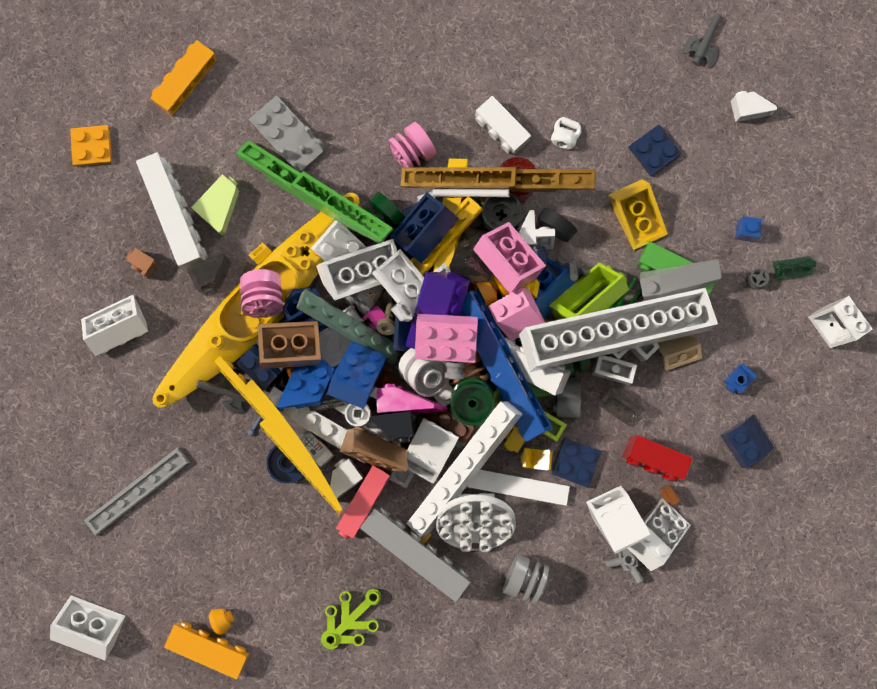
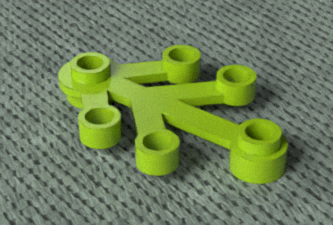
M375 588L368 590L366 599L350 615L349 607L352 595L349 591L341 592L339 596L342 602L341 624L335 629V615L338 610L335 605H328L325 609L327 630L321 636L322 645L330 650L337 648L339 644L363 645L365 641L363 634L357 633L354 636L341 634L346 629H368L370 632L378 630L379 623L375 619L369 621L355 620L371 605H376L380 602L381 592ZM344 593L349 595L348 600H343L342 595ZM371 594L377 595V599L375 601H372L370 599ZM328 608H334L335 613L329 614ZM371 622L376 623L377 627L375 629L369 627ZM328 636L334 637L333 643L327 641ZM357 636H360L362 638L361 643H357L355 641V638Z

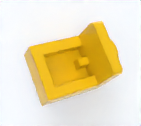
M524 448V452L521 454L522 467L551 470L553 451Z

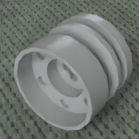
M517 553L506 577L503 593L515 598L521 590L523 591L522 601L526 602L530 596L529 603L535 606L546 588L549 566L544 564L539 571L540 562L536 561L533 567L529 568L530 559Z

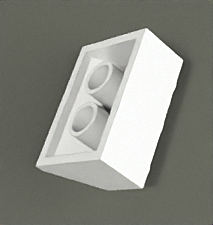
M134 295L81 319L83 340L95 356L104 354L110 349L123 345L127 341L148 332L146 320Z
M70 596L50 626V640L106 660L115 645L125 616Z

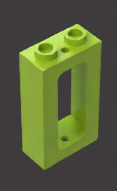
M598 263L589 271V275L581 277L552 302L549 307L557 320L606 310L629 290L626 283L627 278L621 272L617 273L610 266ZM609 285L579 312L573 313L602 286Z

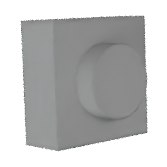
M409 470L406 472H393L389 480L407 488L414 473Z

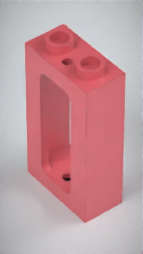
M372 465L336 529L340 530L338 534L346 539L354 538L388 482L391 476L389 473Z

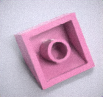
M519 288L488 306L496 324L511 340L519 338V334L525 327L545 323L530 290L527 288Z

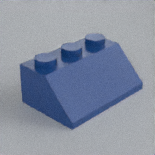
M548 258L546 270L537 279L540 286L537 298L534 299L543 319L551 312L549 305L577 282L570 279V271L550 258Z

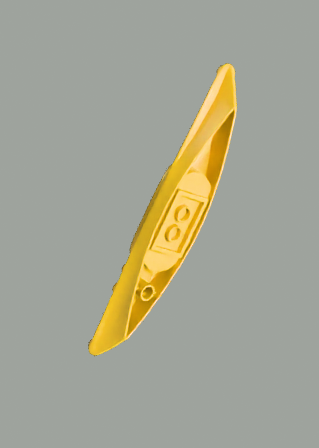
M347 193L343 196L359 206V197L355 193ZM322 212L292 234L253 269L271 270L281 276L283 306L293 289L309 287L319 273L316 265L325 262L311 249L335 221ZM305 250H306V251L309 250L308 252H309L310 254H309L308 256H306V255L303 256V252H304ZM239 283L212 313L163 378L153 395V404L158 408L170 406L198 388L196 387L198 380L207 382L219 374L220 371L217 369L214 361L221 357L224 361L229 360L231 364L257 344L258 324L279 323L285 316L283 310L279 314L267 318H254L245 315L241 310L242 294Z

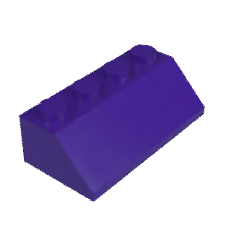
M455 272L425 273L406 342L407 347L415 349L418 314L460 316L469 280Z

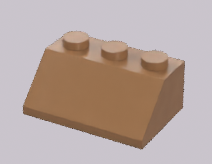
M318 321L258 324L260 369L320 365Z
M360 427L347 430L340 449L341 453L389 472H406L408 468L407 450L401 448L400 443L395 441L386 442L383 440L384 437L377 434H372V436L366 434V430Z

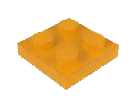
M108 125L70 128L73 166L112 163L110 127Z

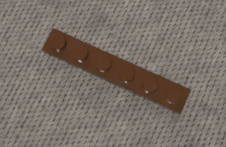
M383 368L376 383L377 387L383 388L385 384H395V386H402L404 390L418 394L406 381L388 369ZM425 397V398H427V399H429V400H432V401L436 402L435 400H433V399L430 398V397ZM449 409L443 412L419 413L428 421H432L446 431L452 432L459 437L458 441L464 445L469 443L477 429L475 426L464 425L456 420Z

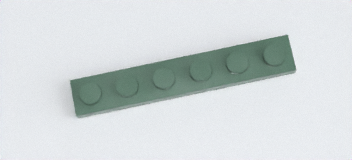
M307 289L301 293L296 308L351 341L387 355L386 362L391 365L397 362L399 353L393 350L394 342Z

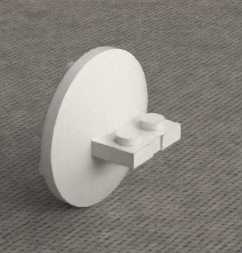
M494 493L460 494L458 498L445 504L440 509L436 518V528L439 536L446 543L459 548L462 552H488L491 548H495L510 539L516 527L513 510L505 502L495 498ZM472 543H479L480 548L472 549Z

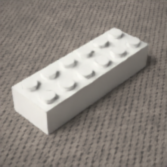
M158 152L137 160L136 163L177 265L186 273L207 265L206 259L208 254L199 243L201 237L192 226V224H195L194 220L185 208L188 205L185 198L178 191L181 188L177 179H174L172 175L174 171L170 162H167L166 158L161 157Z

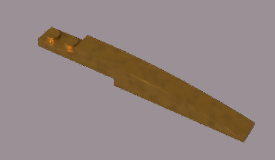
M415 167L402 168L401 187L509 189L510 192H557V190H595L596 169Z

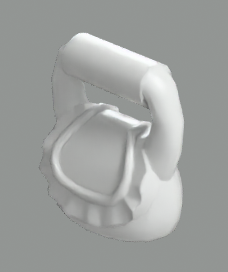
M565 117L559 118L554 125V132L551 136L552 143L562 149L569 150L574 148L581 134L580 123ZM560 124L576 129L577 131L574 132L573 130L560 127Z

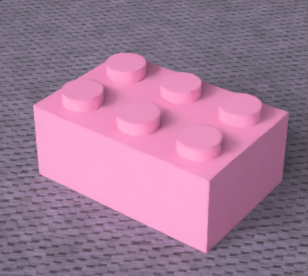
M509 222L482 235L473 249L509 293L535 280L546 267Z
M418 314L416 321L415 359L475 363L478 317Z

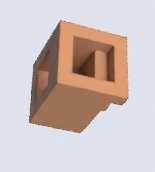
M137 248L130 251L126 257V260L132 264L130 268L148 279L159 264Z

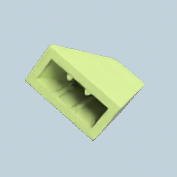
M223 174L191 207L222 236L226 233L240 192L236 187L238 183L230 176L226 178Z

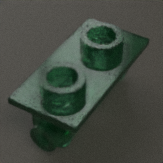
M810 256L773 261L776 280L813 275L816 261L812 260Z

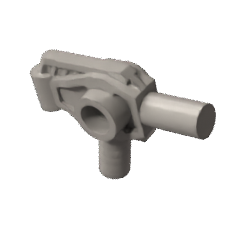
M628 549L618 552L619 558L605 561L607 569L621 565L624 571L631 572L636 583L644 580L637 569L639 559Z

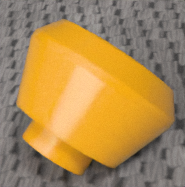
M225 608L212 609L209 613L210 624L216 634L223 635L232 626L234 618L230 610L227 611Z

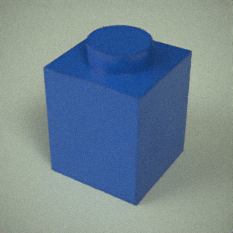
M746 216L740 218L737 221L735 239L755 242L760 238L762 219Z

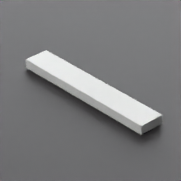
M479 470L467 485L469 488L560 505H567L570 486Z

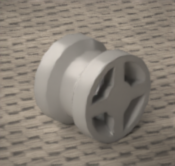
M446 361L447 371L445 372V378L464 379L463 368L465 367V362Z

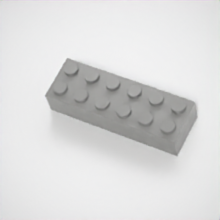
M380 507V509L374 508L360 529L456 602L470 584L468 573L461 567L458 569L453 567V561L447 556L443 555L440 557L436 553L437 549L430 543H427V545L423 544L420 541L422 537L414 531L409 533L405 530L406 525L400 520H392L389 517L390 513L383 507Z

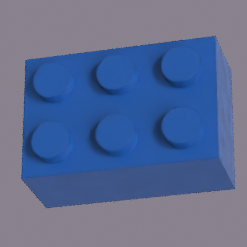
M351 341L331 378L327 395L364 409L383 371L387 355Z

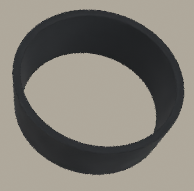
M544 207L537 219L541 227L555 229V237L564 242H569L578 232L577 228L570 221L549 208Z

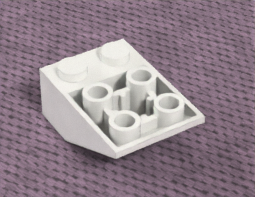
M423 419L407 449V470L434 484L459 437L437 426L434 422Z
M622 486L616 487L586 502L593 521L615 554L651 537L649 530Z
M663 498L642 519L651 537L627 548L650 571L664 565L691 526Z

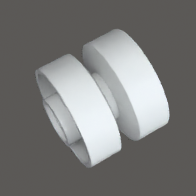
M413 348L409 349L399 362L400 376L421 396H435L449 382V378H445V372L447 371L445 361L415 359V349Z

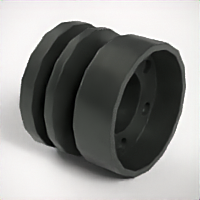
M511 193L509 197H488L482 207L481 224L487 233L508 222L516 230L522 217V206L519 199ZM499 214H503L502 220H498Z

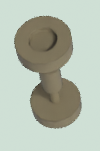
M384 289L383 299L388 302L385 312L386 318L378 321L377 330L381 334L392 335L395 332V322L390 319L393 316L391 309L396 301Z

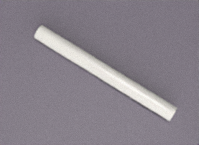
M433 189L432 195L433 197H509L510 190Z

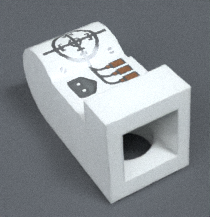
M308 431L300 439L311 457L322 468L335 456L311 431Z

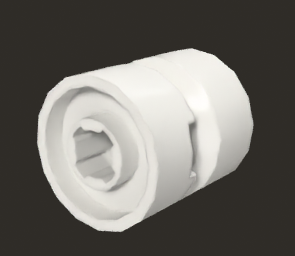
M352 404L346 407L345 418L352 426L364 427L370 422L369 416H372V412L367 404L364 409Z

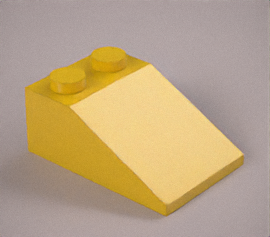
M642 179L608 195L614 212L633 250L646 245L649 241H655L668 234L650 183Z

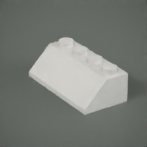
M391 239L381 244L379 243L316 265L323 285L332 298L337 300L380 285L381 283L372 272L396 253L397 249L394 240Z

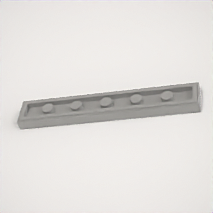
M177 447L84 520L94 535L97 536L187 466L190 461L180 448Z

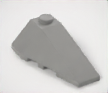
M719 259L640 273L644 301L702 289L722 279Z

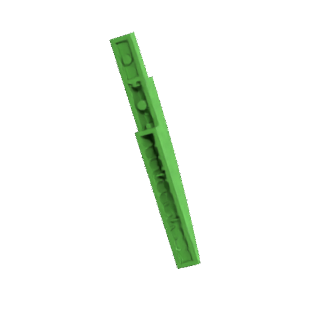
M248 140L236 152L240 159L265 174L269 181L354 231L380 244L393 231V228L304 171L302 173L298 172Z

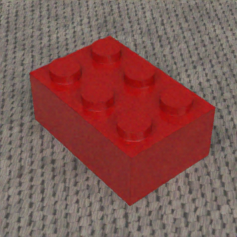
M639 435L630 436L622 458L627 459V464L635 467L644 466V471L658 475L661 473L663 474V479L671 482L685 480L693 459Z

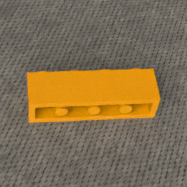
M198 40L194 44L189 45L186 54L177 60L173 70L167 73L161 85L153 90L150 98L154 104L170 116H173L218 59L215 53Z
M184 621L178 622L173 626L164 648L236 680L240 677L250 655L244 647L239 645L233 647L228 644L226 639L221 637L215 639L210 636L208 631L192 629V625Z

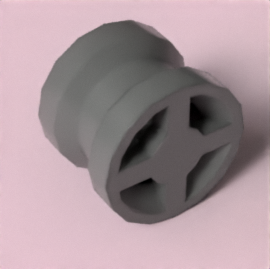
M762 268L750 272L746 279L748 286L752 289H760L769 282L768 272Z

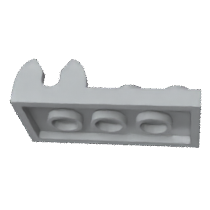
M277 95L249 119L251 124L283 159L300 173L327 151L321 140L313 135L309 127H305Z

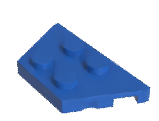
M322 358L320 365L295 367L276 406L278 411L282 412L284 408L290 407L300 409L306 406L321 405L335 369Z

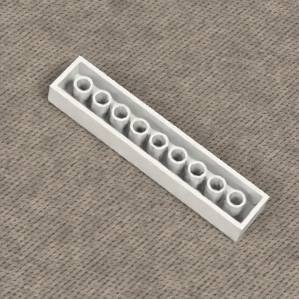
M706 288L525 327L519 336L530 372L706 332L718 325Z

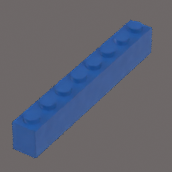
M479 290L469 291L466 293L460 316L478 317L476 351L482 358L483 366L490 373L492 383L498 388L501 400L508 401L523 414L516 424L521 437L526 442L551 430L553 427Z

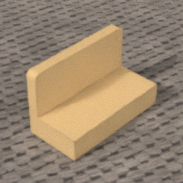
M694 334L657 343L660 346L658 350L662 354L663 366L666 371L702 359L701 344Z

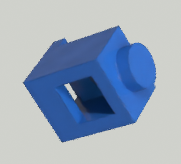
M742 363L737 365L723 382L726 384V389L729 392L741 394L756 379L757 375ZM739 376L743 379L742 383L738 382Z

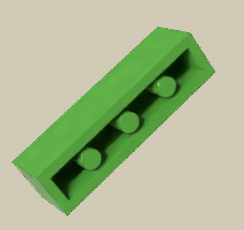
M649 241L636 265L640 266V270L646 272L692 264L693 262ZM715 282L704 287L706 288L708 296Z

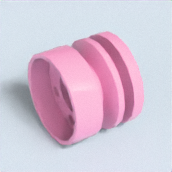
M416 122L404 128L406 138L397 133V141L393 137L388 140L392 154L404 168H414L413 164L416 167H420L419 156L427 162L437 155L436 149L428 135Z
M266 269L249 271L240 277L241 310L245 315L254 318H267L275 316L283 310L281 276L278 273Z

